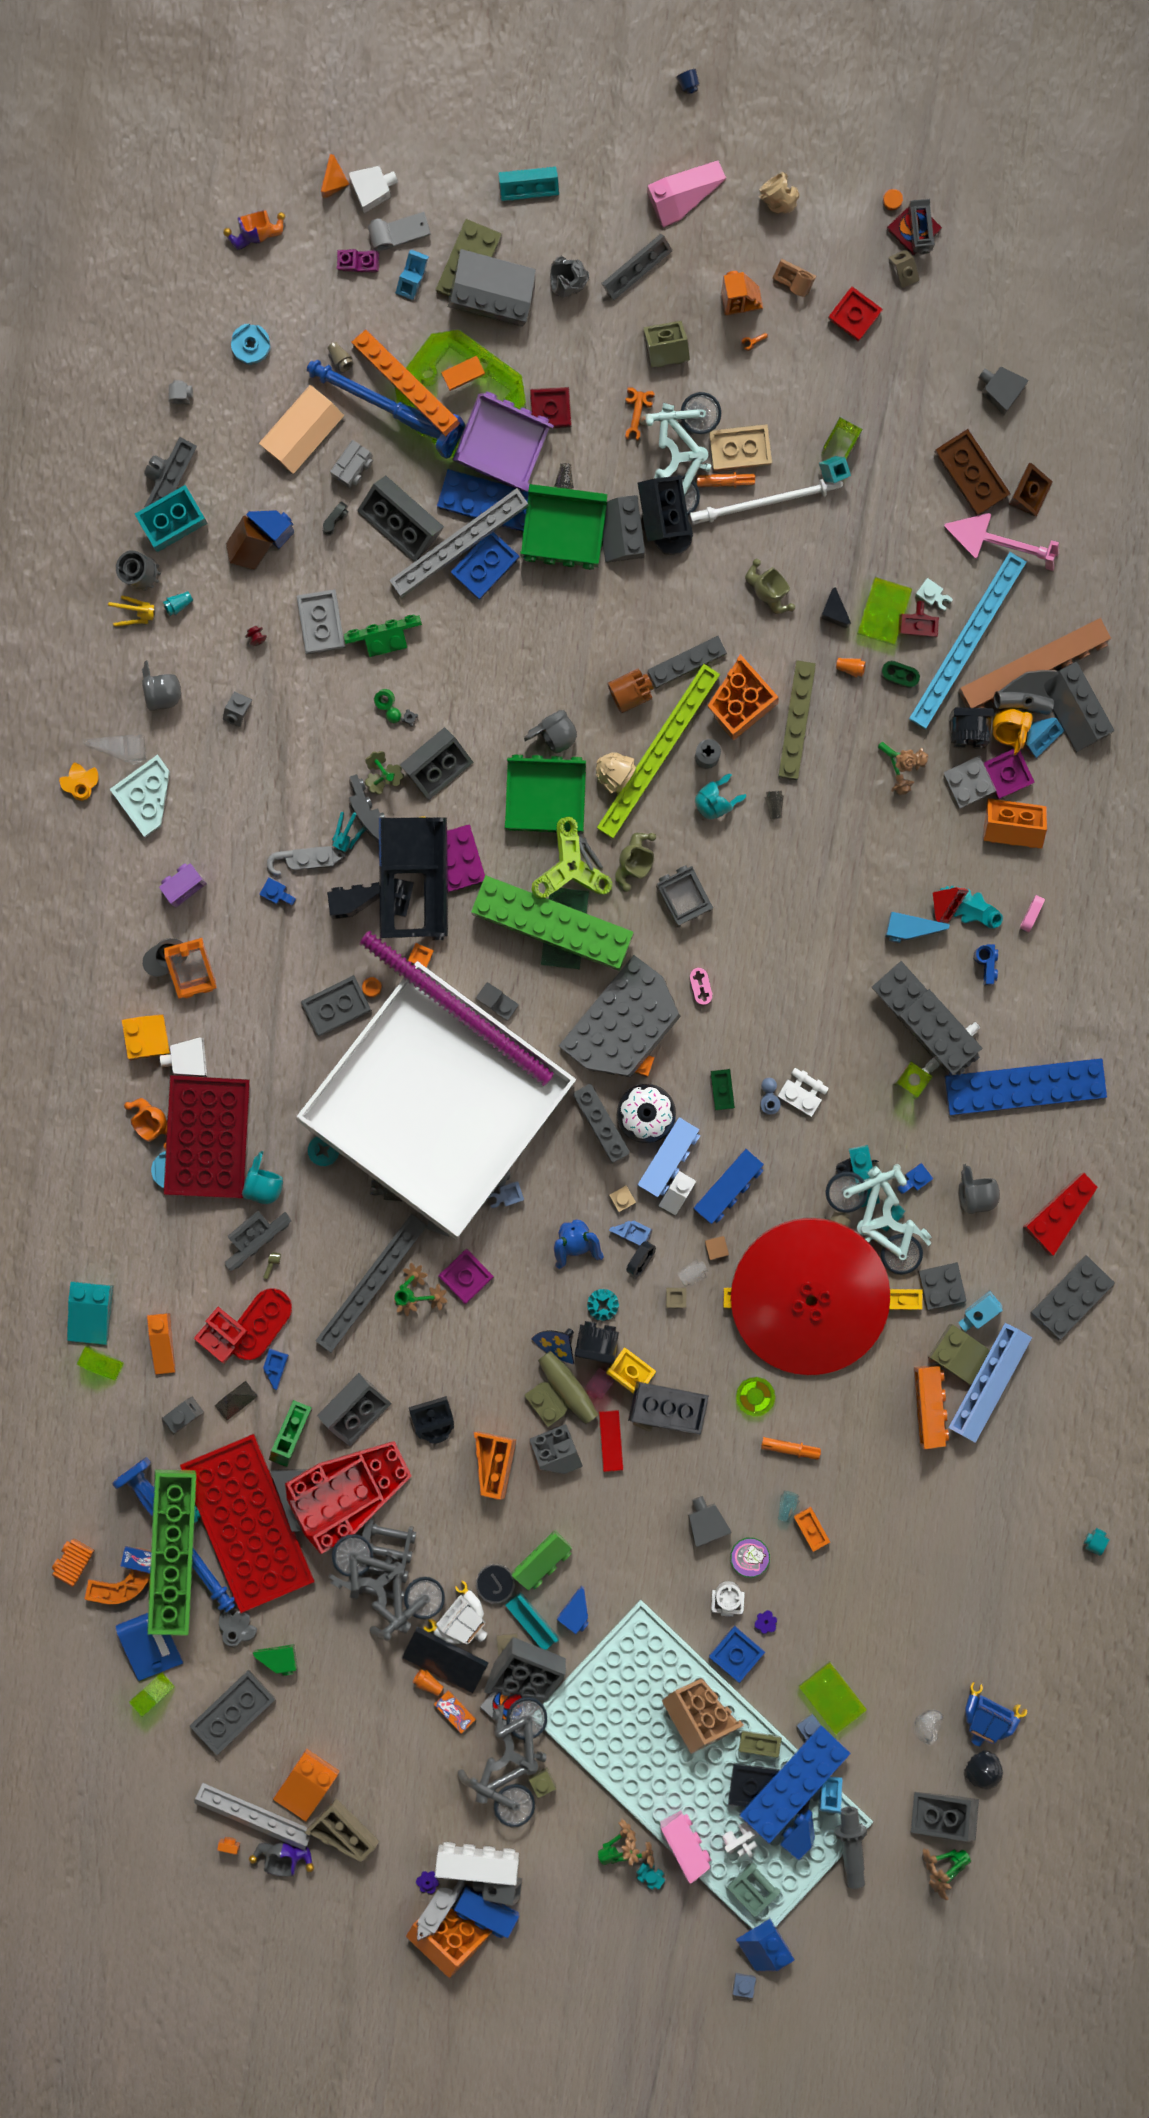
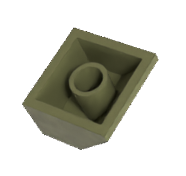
M682 321L643 327L651 367H663L672 363L680 364L690 360L688 339Z

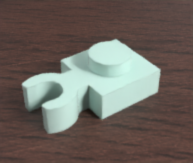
M929 578L925 580L916 593L917 597L930 606L934 602L937 603L941 611L946 610V607L942 605V601L952 602L950 596L940 594L943 588Z

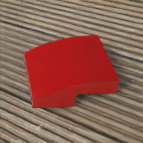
M217 1307L205 1320V1326L194 1337V1340L225 1364L248 1331L220 1307Z

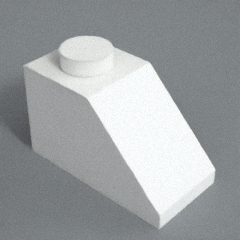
M678 1171L659 1206L676 1216L696 1181Z

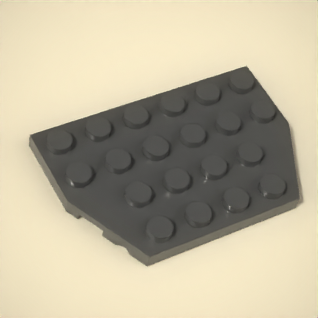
M633 955L560 1043L559 1047L589 1071L606 1072L607 1074H617L630 1078L681 1017L665 979Z

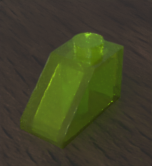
M85 1346L76 1365L116 1381L124 1362L91 1346Z
M161 1672L136 1694L129 1703L143 1717L175 1686Z

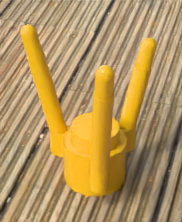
M122 595L121 599L138 604V607L108 603V606L137 611V617H141V619L113 623L115 627L140 623L148 624V620L153 621L155 605H150L149 602H143Z

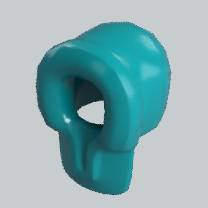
M260 1151L254 1157L252 1167L248 1171L242 1196L246 1200H252L260 1204H271L281 1194L283 1177L259 1168L264 1152Z

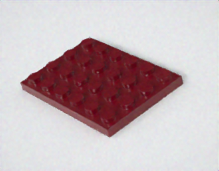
M170 1075L163 1195L243 1198L250 1080Z

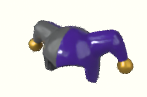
M260 1843L256 1847L254 1854L249 1857L250 1863H256L257 1857L261 1854L264 1855V1871L273 1875L294 1876L297 1862L301 1859L305 1860V1868L308 1872L314 1870L311 1851L307 1846L303 1850L298 1847H291L286 1843L275 1845Z

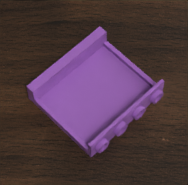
M486 391V393L478 394L453 461L506 485L518 488L524 492L528 491V481L548 430L553 428L554 425L548 423L549 419L538 415L537 418L531 415L532 412L528 409L521 407L519 410L515 408L514 403L508 400H503L502 402L496 399L497 396L493 393Z

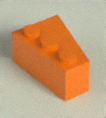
M730 271L723 276L721 297L725 316L763 309L759 286L744 272Z
M480 1431L474 1432L481 1495L500 1500L504 1499L517 1439Z

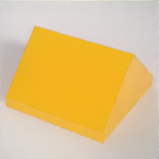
M625 1347L606 1371L608 1375L633 1394L636 1381L648 1383L656 1372Z

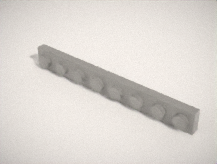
M515 489L390 579V582L401 597L405 596L523 511L529 504L520 491Z

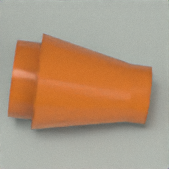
M838 658L836 669L856 678L858 676L863 677L866 661H862L859 658Z
M420 1669L413 1679V1683L417 1688L436 1696L441 1693L444 1687L427 1670Z

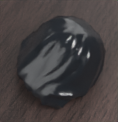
M988 1750L974 1754L964 1769L965 1778L974 1786L982 1789L996 1787L1003 1778V1768L998 1756Z

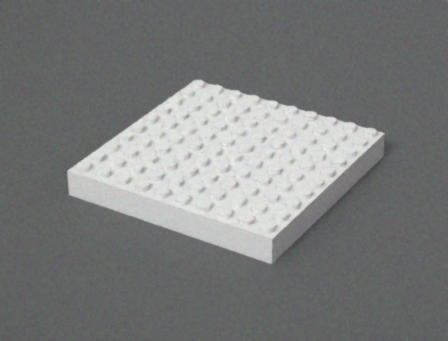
M417 961L414 964L417 970L421 969V973L425 972L426 977L430 976V980H435L436 984H440L442 989L445 988L447 993L450 992L451 996H456V1000L460 999L461 1004L465 1003V1007H470L471 1011L474 1010L476 1015L479 1014L480 1018H484L486 1023L489 1022L491 1027L494 1026L496 1031L500 1030L499 1033H504V1037L510 1038L509 1041H514V1044L519 1045L520 1049L523 1048L525 1053L528 1052L530 1057L533 1056L535 1061L539 1060V1064H544V1068L548 1067V1071H553V1077L548 1084L542 1086V1083H538L536 1078L533 1079L531 1074L528 1075L526 1070L522 1071L521 1066L517 1067V1063L513 1064V1060L507 1059L508 1056H503L501 1051L498 1052L497 1048L492 1047V1044H487V1040H482V1036L478 1037V1033H473V1029L469 1030L467 1025L464 1026L462 1021L459 1022L457 1017L454 1018L452 1013L449 1014L447 1009L443 1010V1006L439 1007L438 1002L434 1003V999H429L427 994L424 995L423 991L420 992L419 988H415L413 983L410 984L408 979H403L300 1111L296 1121L457 1240L573 1086L576 1079Z

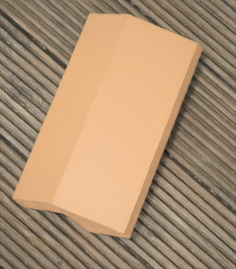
M309 385L259 444L270 456L277 459L290 473L294 474L344 417V414L324 395Z

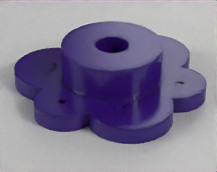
M766 1610L763 1614L759 1613L757 1615L758 1619L755 1621V1627L761 1629L762 1633L765 1634L768 1631L774 1632L776 1630L775 1623H777V1618L773 1616L771 1611Z
M423 1871L421 1876L416 1879V1884L420 1886L421 1892L427 1891L429 1894L435 1892L436 1887L439 1885V1880L435 1877L436 1872L430 1871L428 1873Z

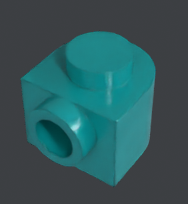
M1096 1527L1091 1534H1087L1084 1540V1544H1086L1085 1549L1101 1556L1110 1540L1106 1537L1107 1533Z

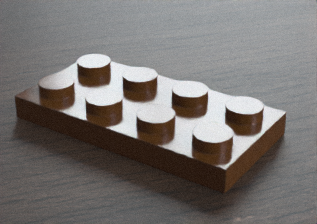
M966 429L935 449L934 452L976 516L1010 496L1011 493L969 429Z

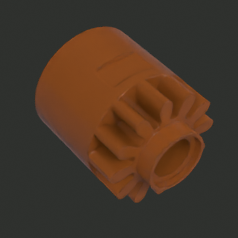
M639 668L607 683L621 714L653 698L651 690L654 688L647 673L642 675Z

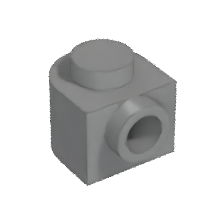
M180 380L169 384L168 401L170 403L190 404V398L193 397L192 386H188L187 383Z

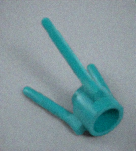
M344 812L340 813L335 835L332 839L334 841L332 846L344 852H347L348 848L352 849L354 843L365 832V829L362 827L350 841L351 837L347 834L356 817L355 812L352 814L343 833H340Z

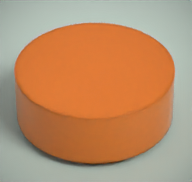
M896 189L888 190L883 197L884 206L889 210L900 208L903 202L901 192Z
M367 978L362 984V991L368 997H376L382 991V984L377 978Z

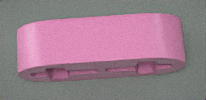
M1037 895L1034 896L1020 929L1028 933L1030 932L1045 901L1044 898Z
M702 968L693 969L690 974V982L695 1001L700 1005H706L712 999L708 975ZM696 972L704 975L701 979L702 985L700 986L698 980L693 979ZM702 987L704 993L709 994V997L704 1002L702 999H698V996L701 994L700 988Z

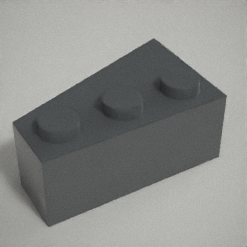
M308 1469L272 1470L271 1474L291 1530L302 1531L286 1499L285 1483Z

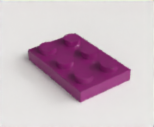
M470 824L447 831L449 892L483 883L485 878Z

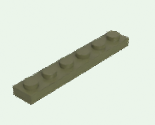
M796 660L778 777L798 780L816 663Z

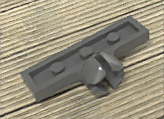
M179 437L167 460L156 455L151 457L144 475L153 480L155 486L144 507L175 491L197 445Z

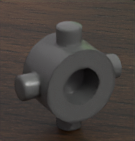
M407 709L404 718H401V720L410 724V726H414L413 723L418 718V714H414Z

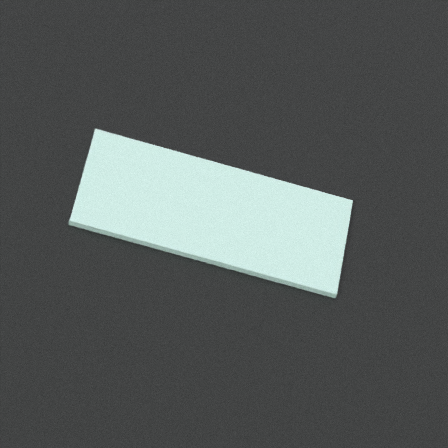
M641 1599L559 1685L548 1700L543 1702L548 1715L547 1725L544 1730L672 1853L673 1851L661 1830L660 1821L680 1810L684 1815L688 1814L693 1824L690 1826L692 1832L695 1833L697 1831L702 1841L699 1844L702 1851L707 1850L712 1860L709 1862L710 1869L698 1878L751 1929L768 1919H771L776 1927L843 1855L841 1839H836L835 1829L841 1825L840 1814L820 1811L818 1807L820 1788L810 1798L809 1810L813 1816L815 1839L811 1849L800 1860L780 1845L783 1839L782 1833L788 1826L792 1828L795 1824V1819L800 1814H796L770 1843L761 1836L749 1842L747 1845L753 1841L757 1845V1847L751 1850L754 1855L751 1858L747 1853L741 1857L739 1856L738 1851L744 1847H741L732 1854L726 1851L723 1835L732 1831L738 1839L743 1836L738 1826L745 1822L739 1814L746 1807L728 1804L733 1763L781 1769L798 1749ZM702 1678L718 1696V1701L724 1707H728L736 1721L740 1720L744 1726L719 1741L691 1754L661 1700L675 1690ZM539 1707L531 1717L542 1726L543 1712ZM741 1731L781 1736L779 1758L740 1752ZM842 1792L841 1809L849 1806L856 1807L858 1809L859 1823L865 1825L868 1829L873 1821ZM751 1862L757 1865V1869L774 1888L777 1887L781 1891L756 1917L727 1888V1885ZM751 1874L747 1877L764 1897L769 1894Z

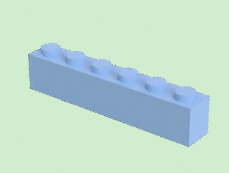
M1007 1323L1004 1324L948 1428L976 1443L1032 1339L1031 1336Z

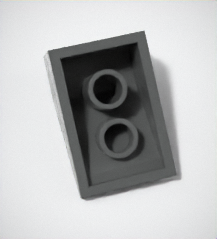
M914 1792L911 1833L966 1842L976 1840L979 1799Z

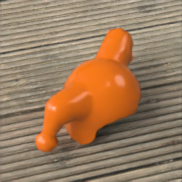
M144 1098L124 1104L126 1110H130L133 1107L139 1108V1112L131 1119V1125L142 1139L151 1142L160 1134H167V1120L161 1109L151 1106Z

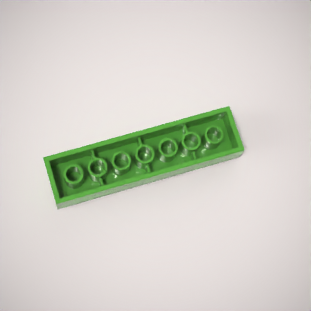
M486 875L471 911L473 916L617 971L621 969L634 935L633 931L547 898H537L531 892Z
M155 1469L147 1619L148 1634H189L196 1489L195 1470Z

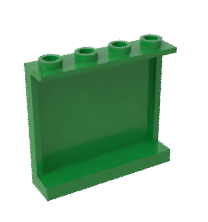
M529 484L527 502L529 506L526 510L520 558H524V561L527 562L542 560L544 564L555 565V562L563 563V566L566 567L581 565L583 569L594 570V567L598 568L608 494Z
M517 754L512 755V758L507 757L505 831L557 833L558 821L564 817H572L576 820L577 832L583 834L586 760H582V757H571V760H563L561 756H551V759H543V756L540 755L523 758V755ZM565 822L563 828L566 832H569L571 826L568 822Z

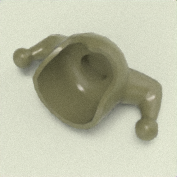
M758 558L754 559L753 565L746 573L745 579L755 588L758 598L766 602L776 614L794 611L795 605L793 603L788 605L781 604V599L790 591L785 578L773 567L762 575L756 574V568L760 566L761 561Z
M634 833L629 846L625 847L620 853V866L616 871L615 879L623 886L625 892L631 890L630 884H627L625 880L626 876L631 875L642 879L650 872L654 863V853L648 848L643 847L642 842L644 840L655 841L656 834Z

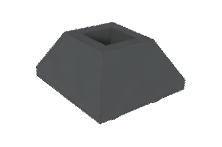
M566 1424L529 1439L541 1470L566 1474L583 1467Z

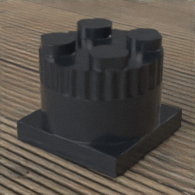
M955 707L949 714V721H951V743H954V748H965V745H973L974 749H984L985 746L991 743V719L994 716V709Z
M585 1321L584 1325L580 1324L574 1353L575 1357L613 1364L619 1337L616 1327L604 1325V1328L596 1327L597 1323Z

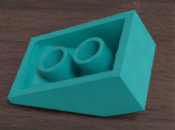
M70 1282L67 1341L107 1345L114 1285Z

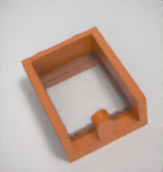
M203 938L164 948L165 960L178 999L190 998L194 994L201 992L208 993L217 988L216 978Z

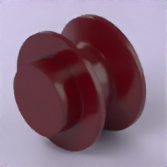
M254 626L247 630L248 634L245 637L251 638L250 646H258L265 642L267 635L261 634L262 627Z

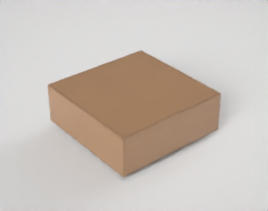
M724 1236L705 1241L710 1260L729 1255Z

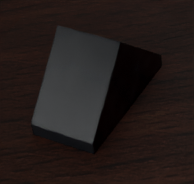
M836 587L832 588L820 618L848 628L851 625V621Z

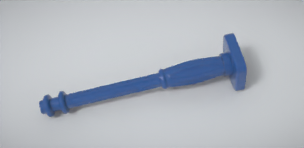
M320 360L311 361L308 364L307 372H309L311 378L317 376L320 378L321 383L329 382L393 414V418L398 419L412 429L436 438V449L439 454L446 459L451 457L466 427L460 416L453 414L460 424L447 436H444L418 409L405 405L402 402L396 403L332 371L330 365L323 367Z
M146 1457L115 1479L112 1485L115 1489H119L127 1483L129 1487H132L139 1501L152 1517L154 1487L145 1478L146 1475L143 1472L151 1464V1461ZM193 1548V1569L212 1593L210 1599H216L220 1604L218 1610H224L225 1613L235 1606L233 1603L235 1598H229L226 1593L227 1587H222Z

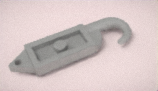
M332 846L280 851L269 856L267 868L272 874L281 875L280 871H276L273 868V862L279 859H286L288 866L293 870L333 867L336 862L346 855L333 849Z
M457 1879L458 1883L453 1890L444 1887L437 1891L416 1923L418 1926L417 1941L429 1935H434L462 1892L465 1880Z

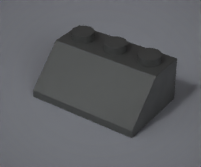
M637 495L618 497L607 501L602 536L605 563L640 559L645 556Z
M444 727L402 762L400 766L425 797L430 800L474 762L458 740Z
M358 1373L317 1416L331 1432L351 1446L392 1403L365 1377Z

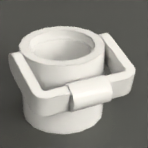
M726 1581L719 1584L716 1590H712V1612L720 1613L721 1616L733 1617V1614L741 1615L744 1611V1592H741L738 1585L734 1582ZM715 1596L721 1609H715Z

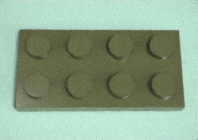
M465 219L436 287V292L450 297L460 249L493 257L502 233Z

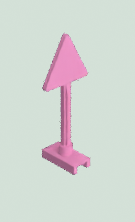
M990 513L945 524V528L975 559L978 558L982 542L986 541L1035 555L1037 558L1045 560V569L1054 570V559L1059 554V542L1051 540L1048 548L1041 546L1039 548L989 534L986 530L991 518Z

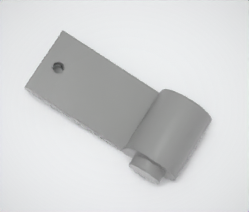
M425 212L390 223L382 221V219H374L368 226L373 248L377 251L431 235Z

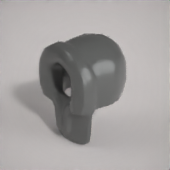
M146 660L142 668L144 678L142 686L147 709L155 711L176 706L182 695L181 685L177 676L165 674L151 677L148 660Z
M559 710L529 730L524 737V741L526 742L541 734L549 748L554 753H560L575 743L577 731L566 711Z
M966 1163L963 1164V1170L961 1171L962 1182L959 1184V1196L963 1210L968 1214L993 1210L1000 1200V1190L997 1181L993 1178L973 1180L971 1167L966 1166Z

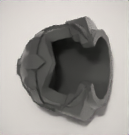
M560 256L551 264V288L557 297L565 298L574 292H580L589 280V273L580 260H566V258Z

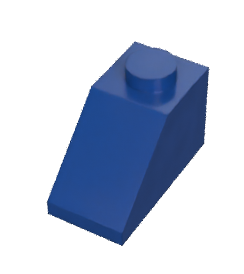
M583 1586L579 1587L557 1616V1620L575 1634L578 1631L583 1632L589 1624L586 1621L588 1619Z

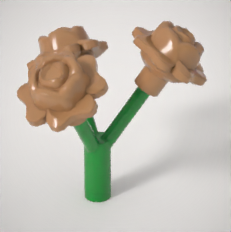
M881 742L878 748L890 757L897 775L895 777L897 783L891 791H896L899 795L907 794L911 791L914 781L904 779L903 774H900V772H910L912 767H915L916 770H919L920 767H925L928 754L924 752L923 748H920L915 754L911 749L907 751L902 750L900 753L895 752L884 742Z

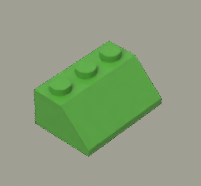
M554 1530L512 1571V1576L528 1591L531 1588L535 1590L543 1582L541 1578L546 1573L551 1575L557 1569L556 1564L560 1560L564 1562L572 1554L570 1552L572 1546Z

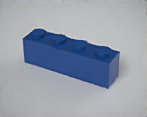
M745 1149L693 1209L710 1224L713 1222L717 1224L724 1216L723 1210L726 1207L730 1209L736 1203L737 1199L735 1197L738 1193L741 1192L743 1194L750 1187L748 1182L753 1177L757 1179L764 1171L761 1168L764 1164Z

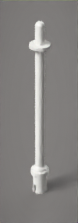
M821 479L820 485L719 509H714L710 506L706 510L691 512L690 518L692 525L706 521L711 523L719 516L812 494L822 493L823 497L827 495L826 491L841 488L843 482L824 483V480Z

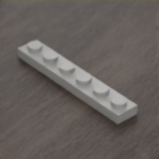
M202 1783L194 1803L300 1849L305 1850L310 1836L305 1834L307 1830L305 1826Z

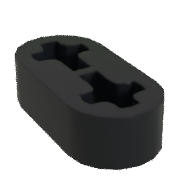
M644 1241L628 1263L626 1272L635 1278L639 1277L653 1257L656 1246L649 1241Z

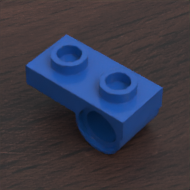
M995 944L982 945L975 950L974 960L978 964L984 965V985H993L994 981H997L998 970L994 969L995 961H998V949H995ZM980 950L988 952L987 960H982L979 957Z

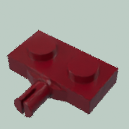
M916 601V613L899 614L898 634L938 637L939 617L924 614L925 602Z

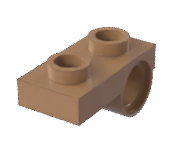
M781 259L772 278L789 286L794 294L805 297L808 295L816 276Z

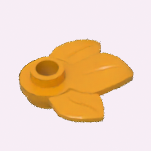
M74 762L70 768L69 777L59 778L60 785L64 791L72 793L75 799L79 801L87 800L91 795V789L98 783V771L95 767L86 771L81 765ZM85 788V793L80 795L79 789Z

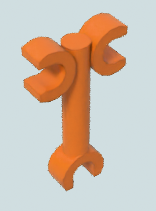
M629 387L627 392L633 393L634 397L626 398L625 402L628 404L635 402L631 427L627 429L625 437L628 439L629 434L634 432L637 435L636 441H639L640 431L638 426L642 405L652 407L653 403L648 402L646 398L649 396L654 397L655 393L653 391L637 392L636 389Z

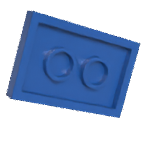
M492 532L464 557L451 571V574L480 600L520 556L499 536Z

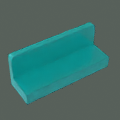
M557 167L499 172L501 201L559 195Z
M521 1592L505 1605L540 1648L546 1650L553 1643L559 1641L557 1634Z

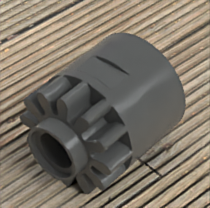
M131 550L123 553L116 563L118 578L122 582L144 591L147 590V587L153 589V582L159 583L156 576L161 575V572L157 571L159 565L154 562V559L138 551Z

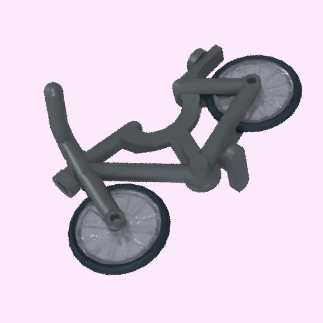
M355 1534L346 1535L336 1542L331 1557L335 1569L341 1575L349 1577V1581H342L332 1574H329L328 1578L332 1579L330 1583L339 1589L344 1586L353 1592H357L361 1586H370L376 1591L378 1600L372 1603V1607L390 1624L384 1630L371 1626L369 1629L371 1634L388 1641L391 1639V1633L397 1629L404 1634L409 1631L411 1623L407 1620L411 1616L418 1619H430L441 1611L445 1602V1593L441 1584L431 1577H419L408 1585L404 1593L406 1609L402 1611L400 1577L404 1573V1566L400 1562H392L393 1559L397 1560L399 1556L387 1551L385 1555L388 1557L385 1562L373 1558L372 1547L364 1537ZM370 1566L386 1571L376 1580L369 1577L359 1578ZM392 1579L395 1616L385 1608L387 1601L383 1588Z
M531 1697L520 1698L510 1706L506 1715L507 1724L504 1726L502 1723L504 1706L498 1704V1709L494 1708L492 1715L493 1721H496L494 1734L496 1737L503 1739L505 1752L498 1761H495L494 1758L487 1760L481 1781L478 1783L476 1778H468L462 1769L457 1773L460 1781L465 1786L477 1792L475 1802L487 1803L488 1798L495 1800V1815L502 1824L508 1827L522 1826L531 1819L535 1810L534 1796L528 1788L519 1784L508 1785L499 1792L494 1790L525 1773L529 1775L534 1774L538 1769V1763L534 1758L541 1762L546 1761L545 1753L542 1751L534 1753L533 1739L544 1731L548 1715L544 1705L539 1700ZM510 1733L524 1741V1757L514 1751V1743ZM509 1761L521 1766L488 1784L492 1771L500 1770Z

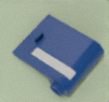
M148 1613L116 1625L118 1637L138 1681L183 1664V1660L171 1635L147 1633Z

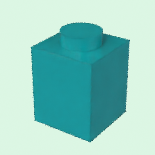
M834 456L819 463L824 482L836 483L851 476L845 457Z

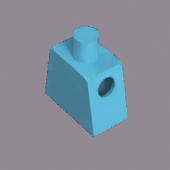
M988 1291L965 1310L966 1317L958 1323L965 1332L972 1326L979 1329L1003 1311L1002 1304L991 1291ZM981 1312L983 1315L976 1317L974 1313Z

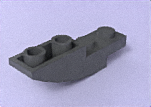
M357 774L350 776L349 782L355 796L349 797L348 802L353 813H356V818L361 826L379 844V818H385L383 812L380 813L378 808L370 810L373 807L370 798L365 797L363 790H366L363 779H359Z

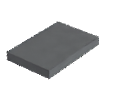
M354 975L301 1001L318 1037L372 1011Z

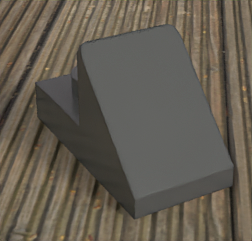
M488 982L476 997V999L507 1021L519 1006L518 1003Z

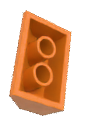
M988 798L984 822V841L1030 848H1043L1047 832L1046 806Z

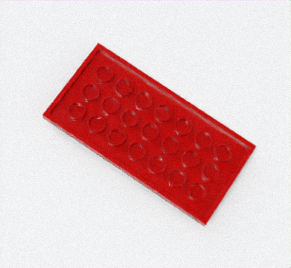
M255 1434L180 1464L182 1470H195L196 1472L195 1503L240 1613L315 1582L295 1531L291 1530L279 1493Z

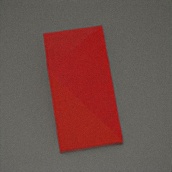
M955 887L932 892L936 920L949 923L969 890L967 888Z

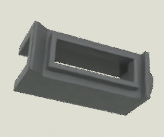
M930 199L911 200L908 208L913 253L928 254L930 251H933L935 246ZM916 210H924L926 212L928 239H919Z

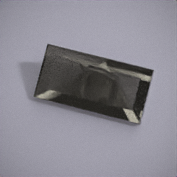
M244 1381L214 1406L225 1420L228 1421L258 1397V1395L247 1381Z

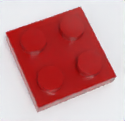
M851 286L828 316V319L859 342L883 309Z

